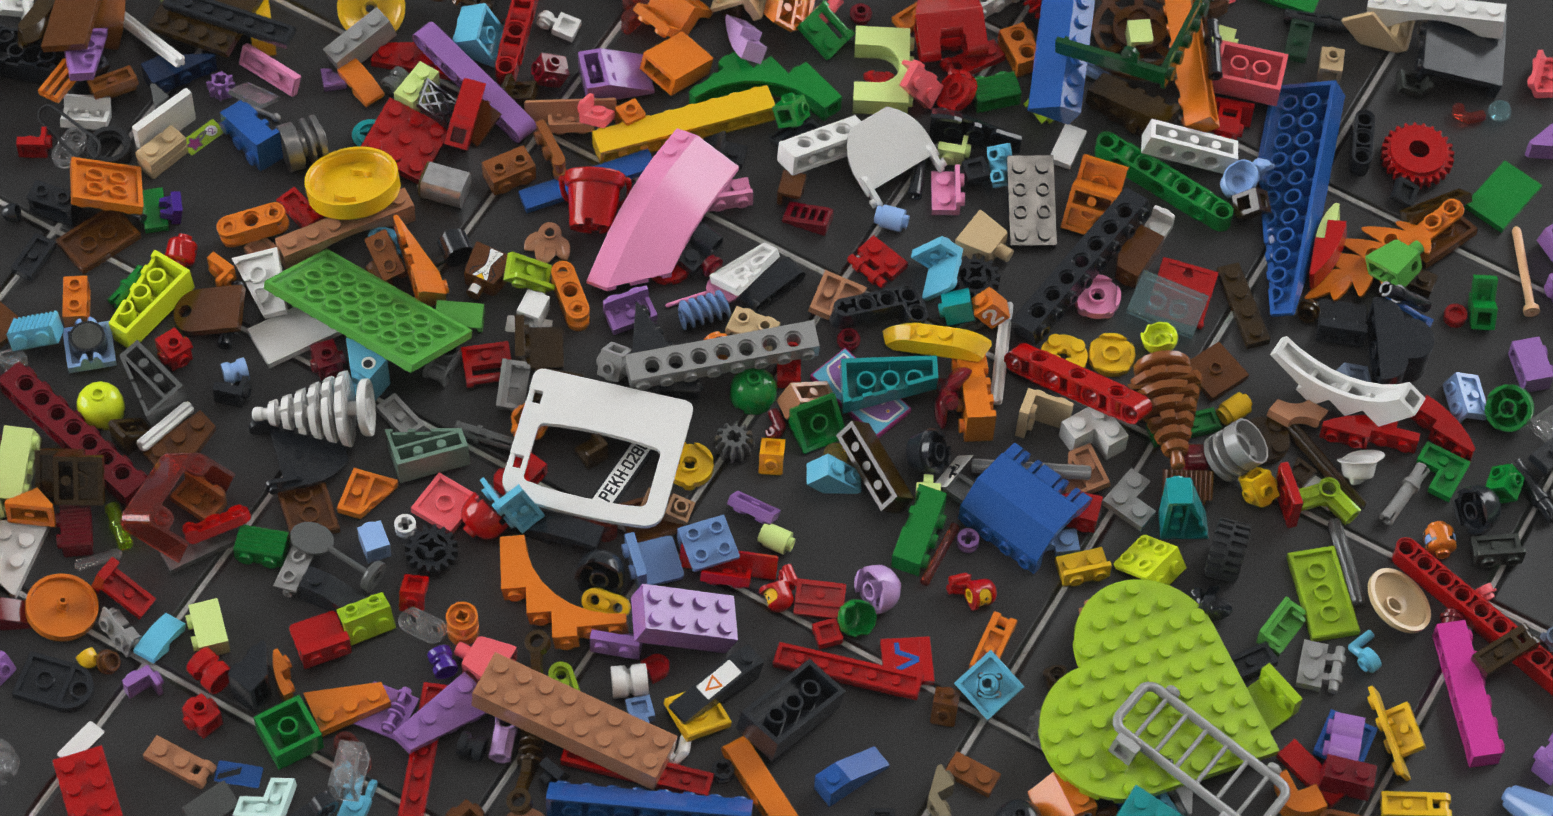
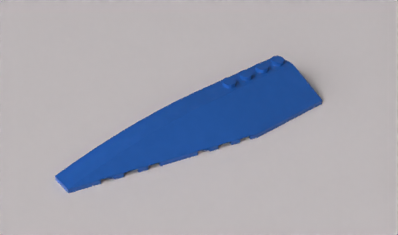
M1336 80L1282 85L1277 106L1268 105L1258 158L1269 160L1275 165V168L1265 171L1263 179L1259 181L1261 189L1268 192L1272 212L1270 214H1262L1264 244L1266 245L1265 259L1268 266L1269 306L1272 317L1293 316L1295 314L1311 264L1315 237L1324 211L1345 95Z

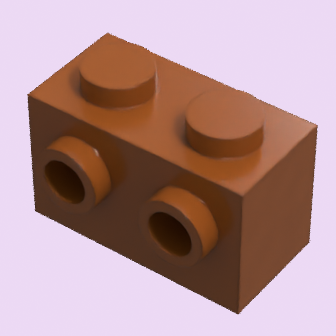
M524 145L483 161L482 175L495 196L500 193H507L512 188L522 184H529L532 180L536 179V165Z

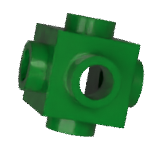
M785 94L772 107L778 128L799 127L810 116V108L804 94Z
M1513 464L1492 466L1486 486L1496 493L1501 503L1514 502L1518 500L1525 477Z

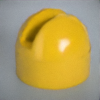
M93 647L82 651L76 657V660L86 669L96 666L97 653Z

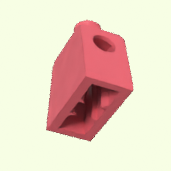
M479 636L472 647L460 641L455 648L454 655L463 659L462 673L466 672L478 684L495 652L516 661L517 647Z

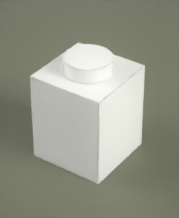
M528 289L517 309V315H524V323L529 324V327H541L550 311V297L542 292Z

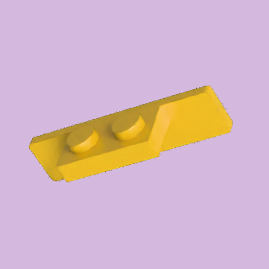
M1372 685L1368 687L1370 696H1367L1372 710L1376 709L1378 714L1375 720L1379 730L1385 733L1386 739L1383 740L1385 748L1394 757L1395 761L1392 762V767L1397 776L1401 775L1405 781H1409L1411 777L1404 758L1426 749L1413 711L1408 702L1385 710L1379 692Z

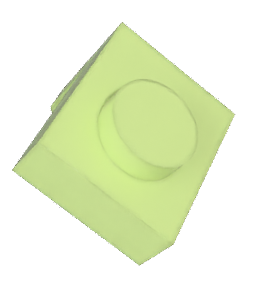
M963 136L962 145L939 141L937 148L940 154L938 155L939 159L943 158L947 165L961 166V162L965 158L970 157L972 145L967 144L968 136Z

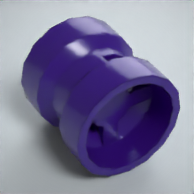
M449 645L434 647L427 653L429 663L434 666L433 673L437 679L449 678L458 671V665L452 659L453 653Z

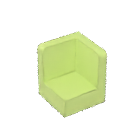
M1150 19L1127 20L1125 31L1127 46L1135 48V45L1153 44L1154 39Z

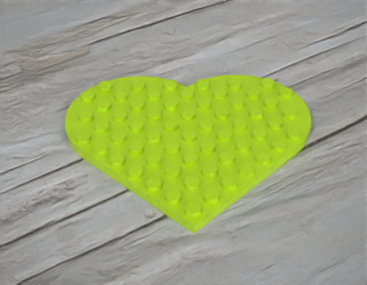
M1133 579L1117 582L1094 594L1087 601L1076 621L1073 650L1079 668L1060 678L1048 692L1040 711L1038 733L1044 755L1056 774L1064 782L1068 781L1080 789L1079 792L1096 800L1102 798L1112 800L1114 803H1124L1135 785H1138L1153 796L1185 786L1141 751L1137 753L1129 766L1108 751L1118 736L1113 727L1115 712L1132 692L1144 682H1155L1165 689L1168 685L1175 686L1180 692L1179 700L1259 761L1275 756L1280 751L1211 619L1202 609L1198 608L1199 604L1182 591L1152 580ZM1146 692L1124 717L1123 725L1132 733H1135L1163 699L1153 692ZM1166 703L1138 737L1155 749L1183 714ZM1187 718L1158 753L1166 759L1171 758L1175 765L1203 730ZM1207 733L1179 769L1196 780L1222 749L1223 745ZM1227 749L1203 780L1237 769L1244 761Z

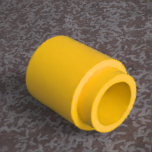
M1238 392L1222 402L1219 408L1216 409V414L1224 425H1228L1251 413L1253 403L1247 394Z

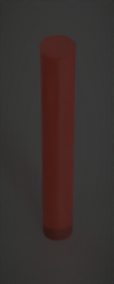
M951 523L920 579L922 585L928 586L960 529L958 524Z

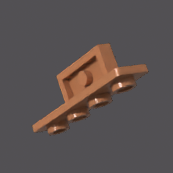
M594 98V106H604L607 109L615 110V107H617L616 98ZM582 99L526 100L524 102V111L534 122L543 119L545 122H548V128L551 133L557 135L572 132L586 134L595 130L594 126L579 122L577 108Z

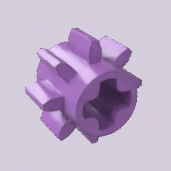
M223 71L211 74L212 81L206 82L210 97L215 96L219 101L231 98V91L236 90L232 75H227Z

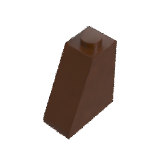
M1140 225L1135 235L1126 241L1117 255L1115 279L1119 280L1123 285L1136 289L1161 252L1165 236Z

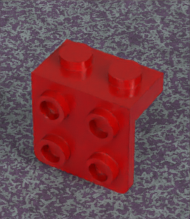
M335 611L294 623L289 627L304 669L352 653L349 635L347 631L344 632Z

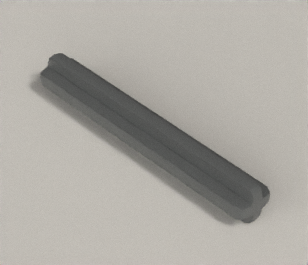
M1339 518L1330 519L1328 528L1333 545H1335L1352 605L1354 607L1361 606L1365 599L1342 521Z

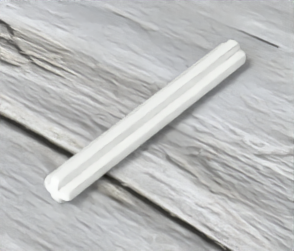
M125 11L124 28L175 67L185 64V57Z
M1007 302L1010 318L998 325L991 394H993L994 398L993 405L998 406L1002 404L1007 367L1004 362V356L1008 353L1014 306L1012 302Z

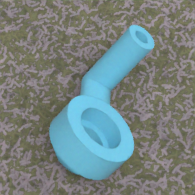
M1367 630L1348 645V650L1358 657L1357 663L1363 671L1374 673L1382 666L1378 655L1371 648H1361L1375 637L1371 630Z

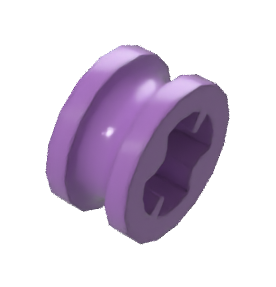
M965 528L959 532L957 547L960 551L972 553L978 548L979 535L975 530ZM966 537L971 538L970 544H965Z

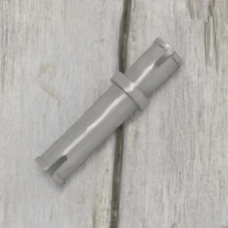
M1418 462L1409 476L1404 477L1401 482L1402 486L1379 515L1383 523L1393 525L1395 519L1412 495L1418 493L1420 484L1430 473V469L1426 468L1425 464Z

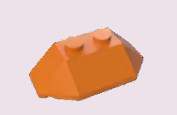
M766 0L763 13L775 24L790 32L798 31L796 27L813 11L815 0Z

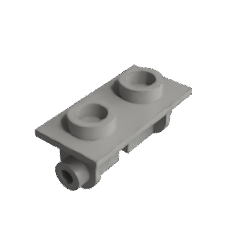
M292 546L273 586L283 589V595L286 597L295 595L299 588L298 585L313 559V555L304 554Z
M103 607L98 624L101 630L114 642L116 648L127 658L131 648L136 647L142 636L138 634L133 626L124 629V627L129 625V622L119 609L110 608L108 610L106 607Z

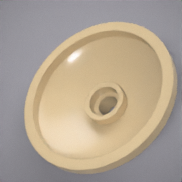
M1391 568L1379 569L1370 577L1368 582L1369 599L1374 610L1385 623L1396 630L1406 633H1418L1427 627L1431 619L1430 605L1424 592L1415 581L1406 574Z

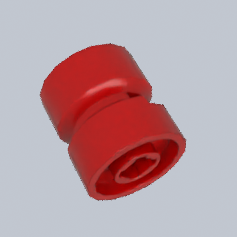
M205 647L194 654L189 660L186 671L195 680L200 681L201 685L213 695L222 691L229 684L228 674L231 667L224 661H218L219 656L209 647Z

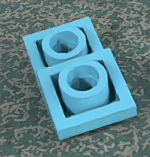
M165 613L143 635L134 648V653L154 664L169 651L170 643L185 631L186 623Z

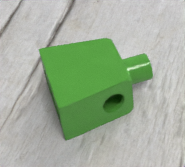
M1399 240L1389 242L1365 256L1368 274L1382 282L1388 281L1394 285L1406 287L1422 269L1420 254L1424 252L1423 245L1417 240L1410 245Z

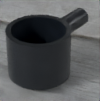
M450 229L444 232L437 241L442 254L431 261L436 268L445 263L449 266H458L469 261L473 247L466 232L463 229Z

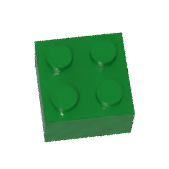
M300 695L254 716L256 731L278 770L324 748L322 733Z

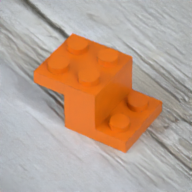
M650 0L648 5L637 3L633 9L639 15L638 19L641 22L654 26V31L664 38L667 36L671 38L681 31L689 35L698 19L701 17L710 19L714 13L710 7L700 0Z
M1084 154L1077 178L1071 187L1060 228L1085 235L1121 194L1129 167Z

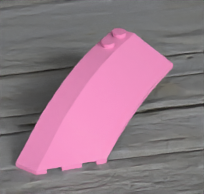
M677 128L652 158L621 206L590 271L587 284L610 291L615 290L617 285L629 283L632 286L649 282L648 278L661 276L662 279L672 277L671 273L695 229L715 199L738 172L739 166L698 135Z

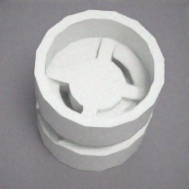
M646 663L632 664L630 669H627L625 665L611 666L613 699L627 698L629 693H632L634 697L649 694Z

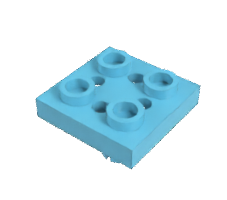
M992 650L987 652L954 682L988 721L1025 688ZM998 673L1002 674V679H1001V680H998V679L996 678V677L1001 678V676H1000ZM997 691H1000L1002 694L1000 698H996V696L1000 695V693H996Z

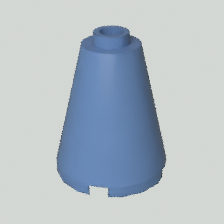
M1514 785L1512 788L1508 787L1502 795L1503 807L1513 816H1553V796L1518 785Z

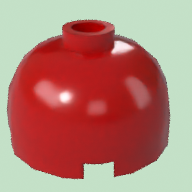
M473 492L465 501L461 510V518L466 524L463 529L472 538L476 535L485 540L498 537L509 525L507 523L502 525L499 522L502 517L484 499L477 501L475 498L478 494Z

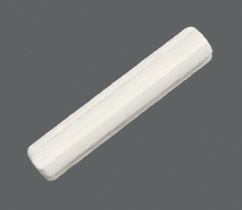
M190 402L181 403L140 437L136 442L141 451L149 450L194 412L192 404Z

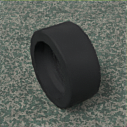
M106 126L92 133L101 144L107 141H117L124 146V149L115 156L104 157L99 155L98 161L125 165L131 161L133 155L132 144L126 131L119 127ZM89 136L87 149L89 159H92L97 154L96 149L98 145Z

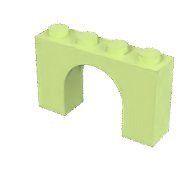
M856 26L854 57L886 60L895 66L898 73L894 78L886 82L854 81L852 113L875 114L885 107H891L907 114L908 107L913 106V97L899 85L908 70L901 64L902 61H913L914 56H910V51H914L915 38L910 37V28Z

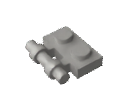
M1304 639L1295 687L1320 692L1321 684L1329 685V693H1338V688L1343 680L1341 675L1342 667L1346 663L1345 648L1343 646H1336L1335 653L1329 654L1327 653L1329 644ZM1325 664L1332 666L1331 673H1324Z

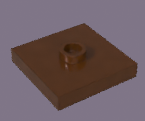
M1220 342L1190 359L1192 370H1198L1202 374L1201 391L1211 402L1249 377L1247 371Z

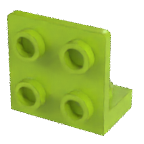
M1270 663L1262 668L1259 679L1247 687L1270 732L1299 712L1303 698Z

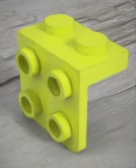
M1148 535L1139 537L1114 562L1115 569L1140 579L1152 580L1170 585L1187 568L1177 546Z

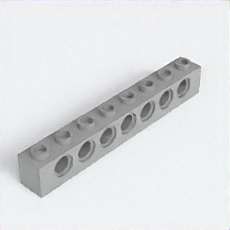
M814 320L626 354L625 367L630 388L644 391L651 386H670L678 381L692 382L705 376L714 378L722 373H740L745 369L754 367L756 369H763L770 364L778 363L784 365L798 359L811 360L815 356H819L820 345ZM796 342L798 346L791 347L788 343ZM766 346H772L775 348V350L767 351L764 348ZM744 350H748L752 354L745 356L741 354V352ZM726 355L728 359L721 360L717 356ZM702 359L705 363L696 364L694 360ZM673 363L680 364L681 367L675 369L672 368L670 365ZM656 368L658 371L655 373H650L647 371V369Z

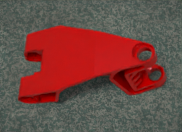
M917 0L914 35L920 62L943 61L940 41L941 39L954 37L961 38L965 58L988 55L984 12L979 0Z

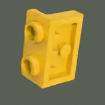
M1102 547L1057 556L1054 561L1063 587L1068 585L1078 586L1083 582L1091 580H1104L1110 576L1112 568L1111 561L1106 560Z

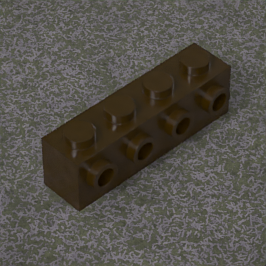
M851 421L836 435L882 512L899 513L914 499L869 423Z

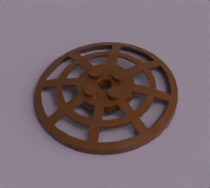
M1100 0L1102 4L1095 12L1091 29L1098 47L1117 54L1127 46L1125 37L1127 20L1150 19L1154 39L1153 44L1135 45V48L1139 51L1140 58H1144V54L1156 51L1163 58L1146 63L1157 66L1162 65L1169 52L1162 44L1165 37H1171L1166 28V21L1164 19L1166 15L1163 7L1157 11L1143 5L1144 0H1134V5L1121 10L1115 4L1121 0ZM1152 0L1165 5V0ZM1107 9L1115 16L1112 26L1099 24L1102 15ZM1207 15L1206 17L1202 16V23L1205 36V21L1208 19ZM1100 33L1112 34L1116 43L1107 48L1101 39ZM1099 66L1101 69L1122 78L1139 81H1148L1146 79H1142L1139 77H1135L1129 74H1125L1119 71Z

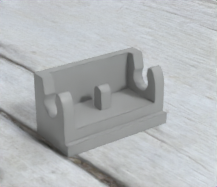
M502 359L496 407L499 410L513 411L519 405L525 403L531 367L527 362Z

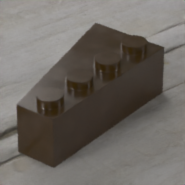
M1105 72L1089 87L1085 102L1092 109L1103 113L1111 121L1117 122L1125 127L1127 131L1136 134L1140 138H1142V134L1151 119L1177 125L1181 106L1176 103L1172 106L1164 103L1165 99L1156 96L1152 98L1146 95L1144 89L1139 87L1132 89L1127 82Z

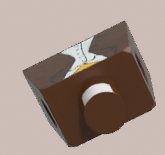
M478 241L475 243L464 272L465 284L469 286L466 293L470 298L478 300L482 292L495 296L506 285L508 281L503 279L508 254Z

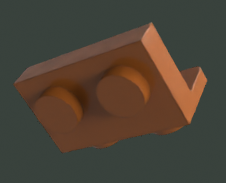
M187 469L184 472L185 480L170 495V500L201 521H204L209 515L220 514L227 506L224 489L217 484L212 485L207 482L205 477L199 472L194 473Z

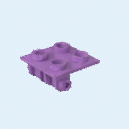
M383 685L391 701V707L353 724L394 739L392 737L393 732L411 717L419 698L412 696V690L408 687L396 690Z

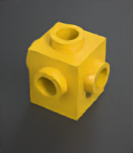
M1256 467L1238 478L1243 490L1242 496L1249 504L1266 507L1273 502L1272 500L1280 496L1277 489V481L1272 476L1270 470Z

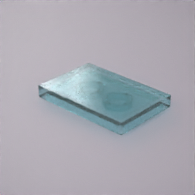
M1143 270L1126 312L1151 323L1167 322L1176 329L1178 334L1192 339L1209 296Z

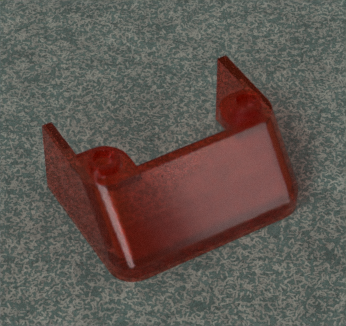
M166 453L162 455L120 518V524L125 531L178 563L182 560L190 542L169 530L174 522V516L162 503L184 471L196 477L204 476L207 482L212 485H219L224 489L225 493L228 491L236 475L202 453Z

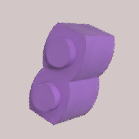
M1335 712L1334 719H1328L1326 733L1330 734V741L1325 740L1322 755L1327 756V754L1358 761L1365 718Z

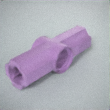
M495 717V728L489 759L494 760L496 763L504 764L511 761L518 727L514 725L504 727L502 724L505 721Z

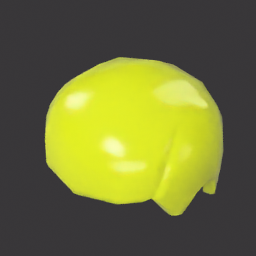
M1167 322L1148 324L1144 333L1141 332L1140 334L1144 348L1150 353L1165 350L1172 351L1178 341L1176 329Z

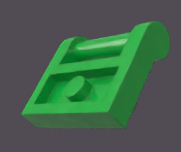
M824 0L796 28L827 61L855 35V32L844 25L828 7L829 3ZM821 13L842 35L840 38L819 17Z

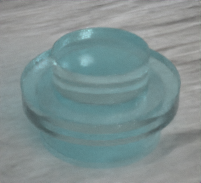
M1497 100L1489 106L1488 114L1493 120L1504 122L1510 118L1511 108L1506 101Z

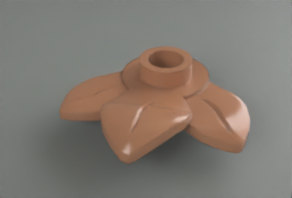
M553 222L544 223L539 228V231L530 234L524 243L525 251H535L536 260L547 264L555 255L565 261L570 256V244L562 236L560 227ZM548 230L554 231L552 236H547L545 233Z

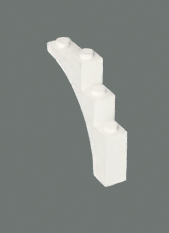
M1288 336L1282 337L1270 354L1299 384L1296 390L1306 400H1310L1315 404L1330 400L1344 416L1364 411L1378 427L1415 416L1426 399L1410 382L1397 385L1377 384L1352 378L1335 371L1307 354Z

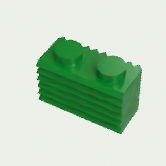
M1000 71L993 76L975 77L977 80V91L972 101L978 114L1020 104L1022 91L1014 71L1008 73Z
M242 525L239 527L233 549L235 559L243 564L255 562L267 568H276L278 566L282 568L290 544L289 532Z

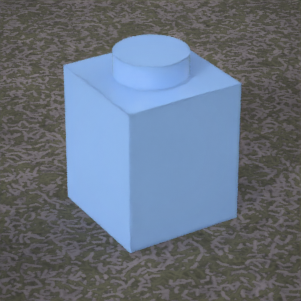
M381 520L367 522L361 527H357L358 539L368 564L391 556L390 543Z

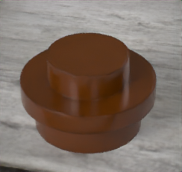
M109 649L100 651L96 658L98 670L105 675L116 672L120 666L119 655Z

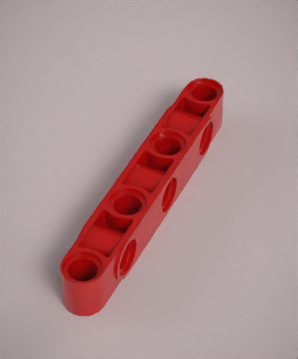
M511 0L495 63L496 81L499 85L504 82L506 74L511 73L515 81L517 79L539 0Z
M1021 343L1004 356V362L1010 371L1126 423L1136 424L1152 411V403L1145 395L1029 344Z

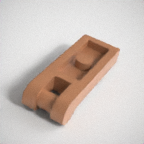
M156 735L143 754L144 760L199 789L204 788L208 776L213 775L217 769L212 762L203 760ZM196 768L200 770L198 774H193Z

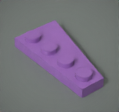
M463 672L396 729L392 737L410 754L437 741L439 737L447 733L451 734L457 731L459 727L469 722L473 723L479 720L480 717L488 713L471 706L472 692L477 683L466 672Z

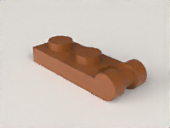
M543 119L535 122L536 132L533 134L537 145L542 146L545 160H550L554 168V178L558 180L560 176H565L566 160Z

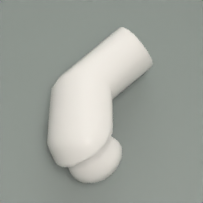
M681 735L678 748L675 753L673 752L669 763L679 765L689 755L692 741L686 742L683 735Z

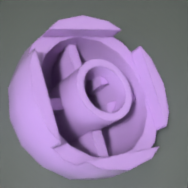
M870 565L857 571L854 588L855 593L860 592L862 600L873 605L876 614H880L890 610L898 602L901 583L890 568L884 565Z

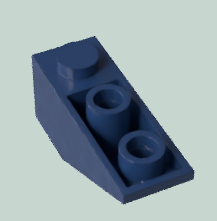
M182 54L185 57V64L180 67H175L160 55L141 63L143 78L150 89V85L153 83L164 93H168L176 87L188 84L194 79L209 75L217 70L215 55Z

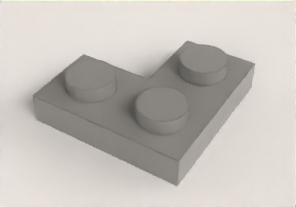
M1133 468L1124 475L1102 501L1104 507L1140 532L1156 513L1153 508L1139 499L1150 486L1151 481Z

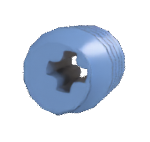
M720 290L715 291L714 295L707 293L706 297L699 295L697 300L693 297L689 298L688 303L685 300L679 302L678 315L684 330H687L688 322L692 328H695L696 320L701 325H704L706 317L710 323H713L714 315L719 320H722V313L724 312L728 318L731 316L728 301Z

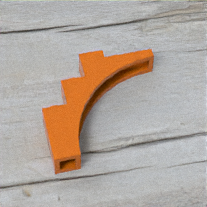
M524 535L500 537L501 590L504 601L516 602L526 599V611L530 625L543 626L552 623V639L555 649L570 650L573 647H580V638L590 639L592 630L622 635L629 634L626 614L586 610L567 602L548 588L532 567Z

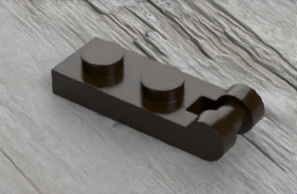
M1523 623L1474 653L1471 661L1487 678L1527 652L1536 649L1541 644V641L1537 636L1533 637L1529 632L1530 628L1528 625ZM1518 638H1522L1525 642L1522 644Z

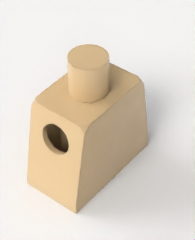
M982 210L977 212L955 239V244L963 248L962 256L966 255L969 259H972L973 254H976L977 259L985 256L986 262L994 260L996 257L1008 262L1014 250L1006 246L1008 232Z

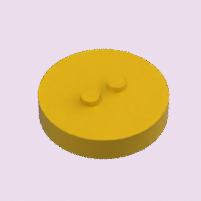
M349 147L333 151L318 159L308 169L305 176V188L310 206L317 213L325 217L339 220L359 219L378 213L395 200L401 186L395 160L388 153L371 147Z

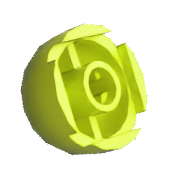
M99 381L87 385L79 393L76 407L77 411L83 416L84 422L89 426L93 425L98 429L109 430L108 423L110 420L123 419L125 402L117 387L110 383Z

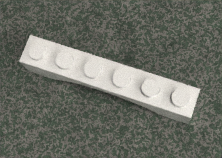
M1368 0L1367 12L1374 11L1386 27L1411 20H1437L1461 26L1479 37L1502 39L1507 4L1471 0Z

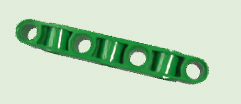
M1105 131L1098 135L1095 147V156L1097 158L1129 167L1126 178L1218 232L1229 229L1233 216V208L1229 203L1157 158L1141 153L1139 147L1123 140L1114 133Z

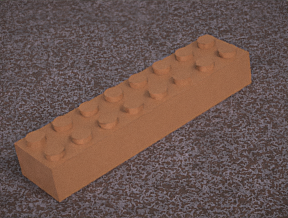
M496 652L472 692L471 706L652 790L655 789L676 748L678 736Z

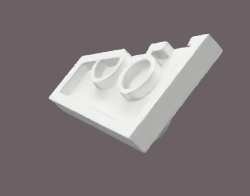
M762 243L710 274V281L712 284L739 296L780 257L778 249L767 243Z
M275 247L232 258L264 318L268 319L288 314L287 302L264 289L265 280L282 272L278 248Z

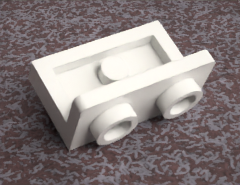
M66 94L64 96L63 112L85 129L95 131L109 125L112 117L111 98L105 96L95 100L93 95ZM61 115L60 127H66L71 130L79 129Z

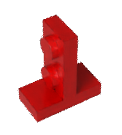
M112 556L97 573L91 587L97 595L101 590L140 620L156 601V598L118 569L120 562Z

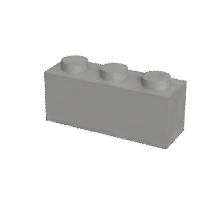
M376 7L323 50L332 65L339 69L355 58L362 63L397 34L391 22Z

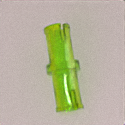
M111 502L104 507L110 522L109 529L115 536L118 548L127 550L134 544L128 531L129 524L122 515L119 503Z

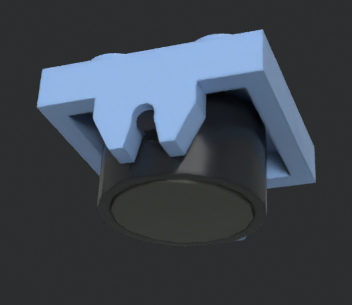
M88 317V320L83 322L80 318L75 322V326L64 328L63 339L69 373L117 366L109 321L97 323L94 318Z

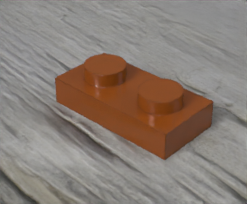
M957 751L946 768V771L949 770L952 773L956 782L987 798L990 797L1001 778V774Z

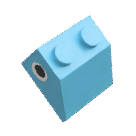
M346 338L355 395L359 381L369 378L373 385L376 401L390 385L388 362L377 353L365 348L352 339Z

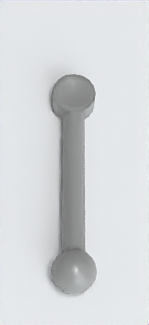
M252 106L258 113L272 118L274 122H278L281 118L278 113L272 114Z

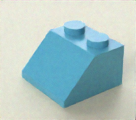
M486 3L462 6L452 40L472 60L495 67L504 26Z

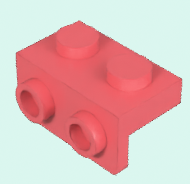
M1538 50L1537 56L1532 62V74L1528 76V88L1531 89L1534 98H1553V57H1546L1543 50Z
M915 59L913 61L903 60L901 64L908 70L899 85L924 108L931 109L943 85L937 81L938 77L935 74L924 69L925 65Z

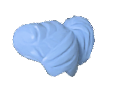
M1257 158L1253 162L1246 159L1236 161L1224 171L1223 177L1220 180L1221 190L1227 198H1232L1233 195L1255 188L1257 182L1263 179L1265 171L1275 168V165L1269 160Z

